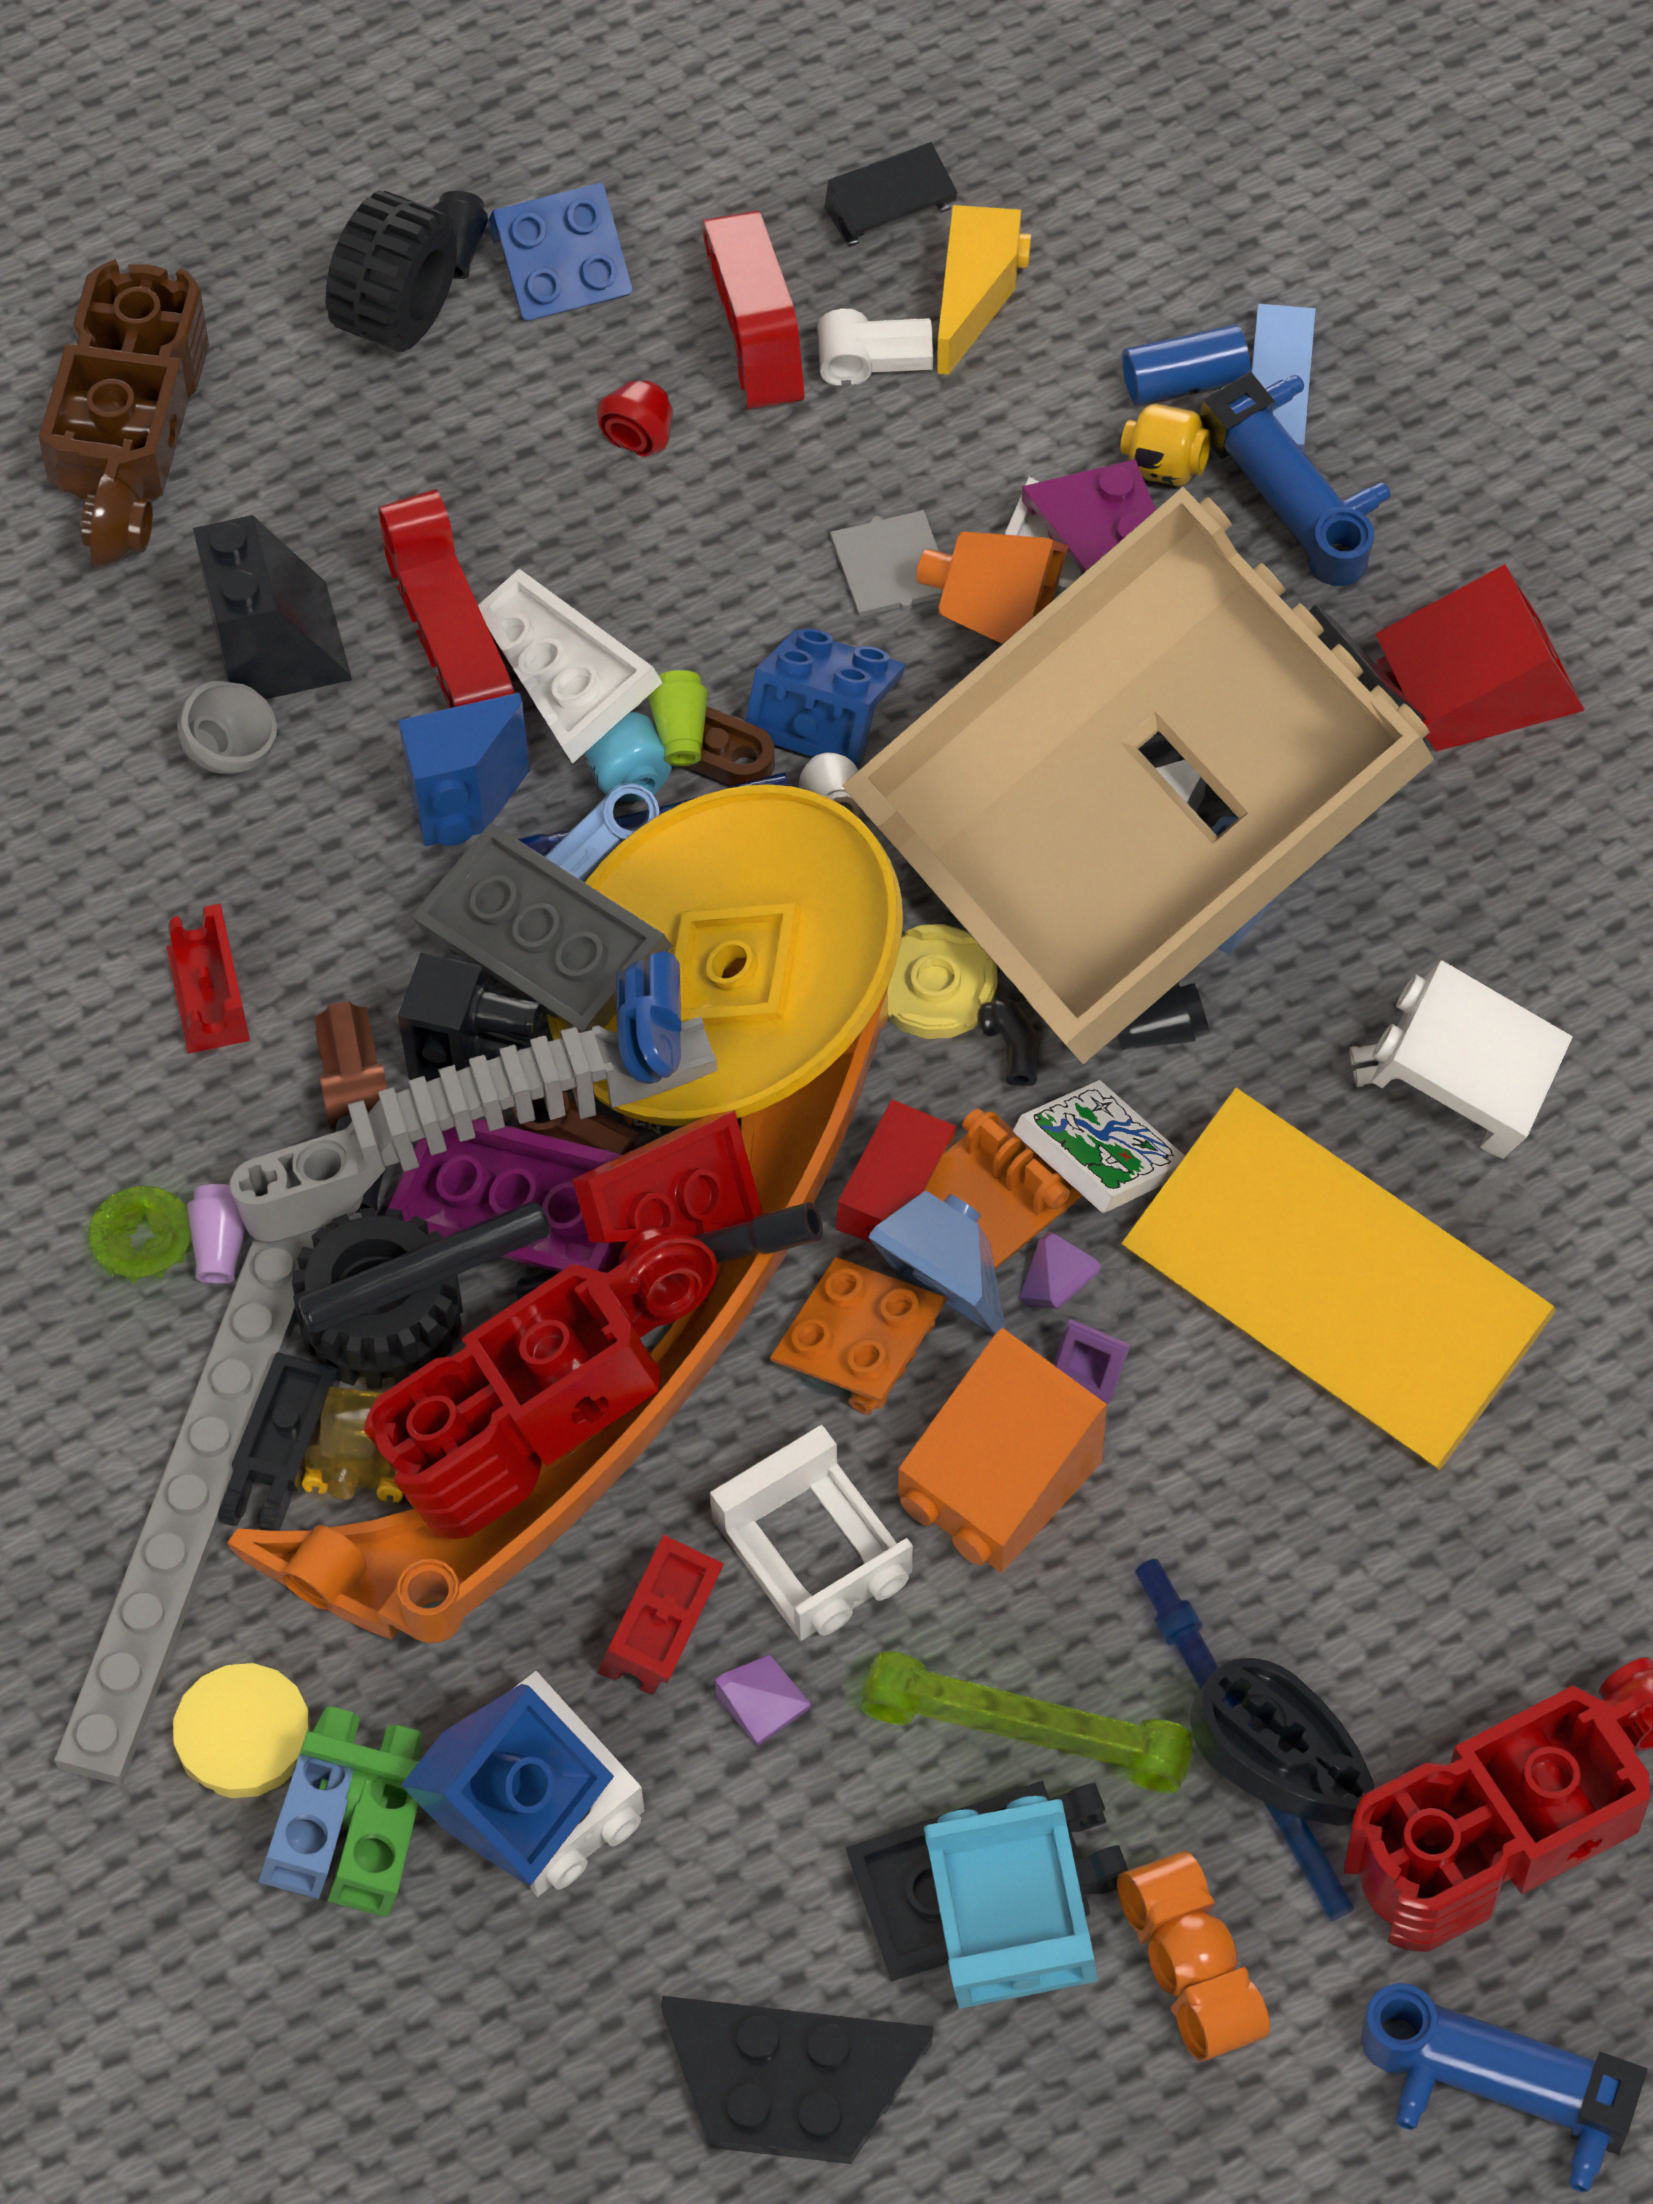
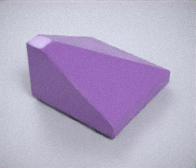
M1047 1232L1039 1240L1019 1298L1027 1306L1058 1309L1097 1275L1102 1267L1096 1259L1055 1233Z
M771 1655L725 1672L715 1679L716 1698L757 1747L811 1708V1703Z

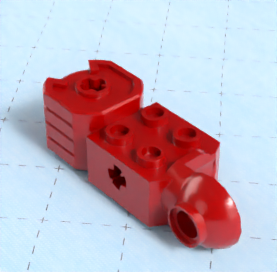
M660 1229L641 1232L624 1246L620 1254L619 1265L608 1273L573 1263L462 1337L461 1339L467 1347L453 1356L435 1358L377 1397L367 1415L363 1431L372 1442H375V1447L396 1473L394 1482L402 1493H405V1497L416 1508L423 1521L427 1522V1526L436 1537L447 1539L471 1537L530 1496L538 1481L542 1461L547 1467L659 1391L661 1369L640 1338L658 1326L670 1324L688 1315L704 1301L715 1283L718 1266L714 1252L702 1241L694 1237L668 1233Z
M1650 1658L1636 1659L1612 1673L1599 1688L1598 1692L1603 1700L1572 1685L1456 1745L1449 1765L1424 1763L1362 1796L1354 1814L1343 1874L1360 1875L1362 1890L1368 1903L1382 1919L1392 1925L1388 1943L1411 1951L1429 1952L1490 1920L1496 1909L1504 1882L1511 1879L1522 1895L1639 1833L1650 1801L1649 1772L1636 1755L1635 1750L1645 1751L1653 1748V1662Z

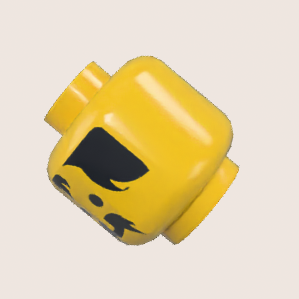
M1150 404L1142 410L1137 421L1129 419L1126 422L1122 433L1120 451L1121 454L1129 456V461L1136 460L1144 480L1182 487L1192 479L1193 475L1201 476L1203 474L1210 453L1211 431L1203 428L1201 417L1193 411L1160 404Z

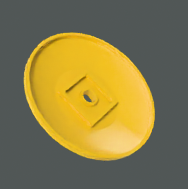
M769 784L728 788L694 798L662 813L626 838L599 864L585 883L662 932L673 946L668 952L674 954L680 964L681 1023L698 1017L702 1018L707 1038L717 1060L718 1070L668 1091L613 1108L609 1101L607 1079L593 1082L594 1097L619 1113L651 1124L686 1126L707 1115L735 1110L737 1118H741L789 1097L829 1068L849 1048L869 1022L888 988L898 958L903 926L902 898L892 863L880 842L856 815L828 797L792 786ZM747 958L745 966L738 974L730 978H722L724 970L729 968L736 959ZM617 1013L604 1029L618 1033ZM547 1014L553 1040L560 1039L561 1031L569 1028Z

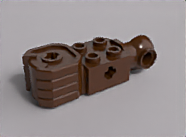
M116 259L97 267L86 276L74 317L73 325L77 345L66 344L40 430L39 442L47 479L62 491L72 493L85 500L81 518V538L83 545L90 546L91 560L94 568H105L115 565L125 559L132 551H146L153 523L151 499L163 496L188 406V398L197 391L209 348V340L201 290L195 279L184 268L176 272L177 280L174 281L168 277L166 269L151 264H128L129 272L120 274Z

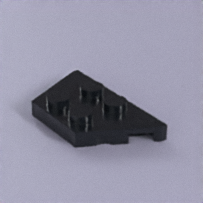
M662 1996V2015L666 2026H668L709 2148L852 2164L869 2139L871 2130L881 2115L886 2114L900 2093L902 2084L921 2056L928 2052L933 2041V2027Z

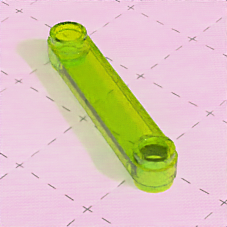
M882 1651L877 1653L873 1664H870L867 1669L861 1689L862 1701L860 1707L866 1715L877 1721L892 1725H907L913 1721L914 1715L917 1714L1128 1768L1127 1776L1132 1783L1143 1789L1158 1793H1175L1179 1791L1182 1781L1188 1775L1194 1752L1192 1748V1733L1177 1723L1162 1719H1147L1142 1721L1140 1725L947 1677L928 1672L926 1666L919 1660L898 1652Z

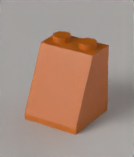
M1002 1327L990 1340L898 1468V1496L901 1497V1505L920 1524L930 1526L934 1522L953 1536L952 1542L955 1548L967 1560L976 1565H983L986 1561L1002 1574L1102 1463L1107 1404Z

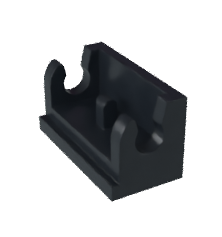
M928 142L828 179L824 208L848 247L859 244L857 237L864 235V231L933 205L937 206L940 213L950 210L951 206L949 203L956 201L958 192L932 142Z

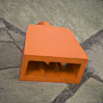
M964 531L960 532L957 537L953 555L925 549L918 563L916 579L918 584L943 590L938 607L940 615L1004 644L1054 600L1068 545L1043 537Z

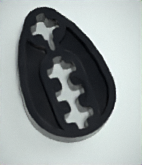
M1257 1658L1235 1659L1217 1668L1196 1695L1190 1713L1191 1731L1201 1754L1216 1771L1252 1796L1300 1818L1336 1826L1348 1825L1353 1822L1356 1808L1362 1796L1374 1789V1781L1359 1748L1342 1722L1324 1701L1296 1675L1286 1668L1267 1660ZM1228 1694L1238 1701V1705L1233 1709L1222 1701ZM1255 1716L1265 1723V1727L1259 1733L1248 1725ZM1282 1738L1292 1745V1749L1288 1753L1282 1751L1276 1745ZM1336 1782L1347 1791L1342 1798L1331 1790Z

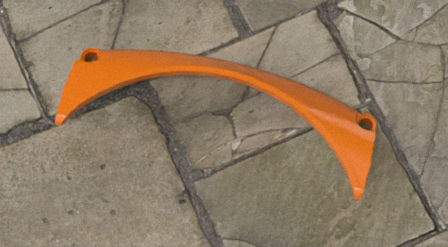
M747 958L736 959L729 968L724 970L722 978H730L738 974L745 966ZM888 988L865 1028L829 1068L789 1097L765 1109L741 1117V1134L763 1214L807 1202L814 1204L844 1140L861 1095L881 1030L885 1027L888 1020ZM789 1249L770 1254L757 1253L717 1264L715 1283L704 1301L688 1315L676 1320L650 1353L661 1369L659 1391L547 1467L542 1461L538 1481L530 1496L471 1537L460 1539L436 1537L427 1526V1522L423 1521L416 1508L372 1521L335 1527L317 1525L310 1531H267L237 1528L227 1542L230 1549L242 1561L285 1585L296 1596L318 1609L328 1610L371 1633L392 1640L401 1630L425 1643H440L451 1638L460 1629L465 1616L493 1595L565 1533L645 1451L678 1412L731 1342L761 1297ZM444 1600L439 1606L434 1608H421L429 1603Z

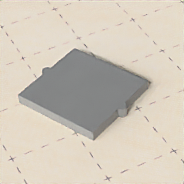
M924 510L887 519L875 516L871 519L870 523L830 532L835 552L859 617L896 608L908 611L912 608L913 604L941 598L943 590L918 584L916 579L918 563L924 550L939 551Z

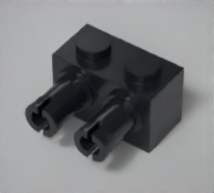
M421 952L398 1014L408 1079L413 1080L424 1076L426 1082L440 1077L439 1069L455 1065L456 1071L470 1067L469 1059L485 1055L488 1061L500 1057L499 1049L515 1045L517 1051L531 1047V1039L542 1037L538 1035L542 1019L541 1003L489 992L488 986L484 983L482 966L472 964L463 957L457 955H444L440 957Z

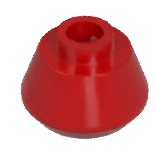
M630 381L602 398L598 403L596 412L599 428L606 439L614 446L637 452L636 455L646 457L661 453L668 445L673 408L667 393L659 385L651 381Z

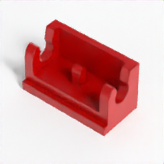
M221 903L204 906L202 913L203 926L201 928L185 930L179 916L173 917L168 924L172 945L166 947L188 1054L250 1041Z
M891 1099L837 1202L836 1230L873 1244L868 1236L875 1226L925 1191L944 1152L955 1136L956 1126Z
M663 1534L608 1647L597 1674L615 1681L621 1677L622 1673L631 1674L642 1681L640 1691L648 1694H654L661 1681L667 1684L724 1563Z

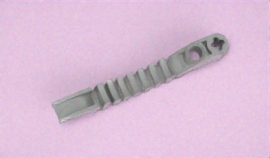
M698 1017L682 1022V1030L680 1032L681 1059L677 1071L670 1077H662L657 1083L645 1084L634 1079L626 1069L619 1051V1033L606 1030L599 1025L592 1027L590 1031L578 1033L577 1027L562 1030L561 1038L548 1042L546 1035L531 1039V1047L517 1051L515 1045L499 1049L501 1056L488 1061L485 1055L469 1059L470 1067L456 1071L455 1065L439 1069L440 1077L426 1082L424 1076L409 1080L411 1088L399 1093L395 1092L394 1087L378 1092L380 1100L369 1113L364 1100L349 1104L352 1122L346 1129L255 1157L242 1163L233 1172L230 1179V1191L249 1235L259 1241H279L333 1224L334 1218L345 1213L348 1217L352 1216L359 1209L363 1195L385 1171L386 1166L401 1162L404 1172L418 1168L419 1164L412 1145L414 1141L426 1137L431 1155L445 1152L447 1148L442 1131L455 1126L460 1142L475 1138L472 1120L485 1116L489 1132L504 1128L505 1124L501 1110L513 1106L515 1107L519 1124L533 1121L535 1116L532 1100L542 1097L544 1098L550 1120L566 1116L562 1091L572 1089L580 1119L596 1115L593 1082L607 1079L609 1101L613 1108L668 1091L718 1070L717 1060L712 1052L702 1018Z

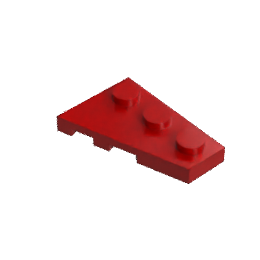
M735 1110L707 1115L572 1179L590 1242H627L637 1234L651 1229H660L668 1233H677L691 1237L748 1222L756 1216L763 1214Z

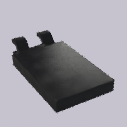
M1042 1780L957 1809L975 1810L980 1815L1005 1810L1010 1802L1028 1796H1042L1047 1798L1048 1801L1062 1800L1085 1916L1090 1915L1086 1895L1104 1894L1117 1890L1119 1874L1128 1871L1119 1845L1101 1849L1087 1857L1081 1858L1071 1833L1080 1832L1106 1823L1103 1813L1105 1807L1096 1783L1077 1787L1065 1794L1049 1799ZM942 1815L846 1847L847 1856L891 1982L949 1964L931 1860L924 1833V1827L937 1823V1820Z

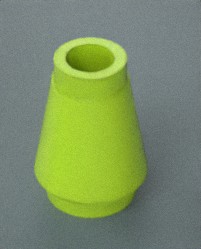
M687 670L667 671L658 675L663 683L647 698L659 738L664 747L665 762L672 766L693 765L701 760L708 690L701 684L700 675Z

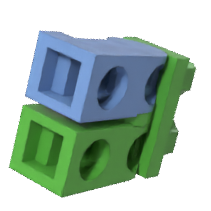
M328 1706L322 1713L314 1731L306 1732L258 1883L319 1899L328 1875L340 1828H348L327 1902L388 1917L398 1893L418 1803L407 1793L401 1784L421 1760L422 1733L401 1725H387L380 1750L354 1744L360 1717L356 1716L353 1712Z

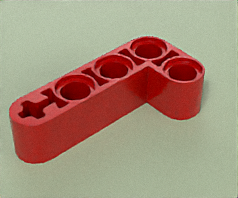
M760 211L702 220L704 246L710 271L735 342L739 384L741 390H746V410L803 401L805 397L795 309Z
M433 489L378 507L383 547L392 578L398 577L400 585L396 587L411 622H418L419 630L416 633L431 668H438L439 675L435 677L448 707L454 708L515 694L506 667L455 555L450 520L438 490Z

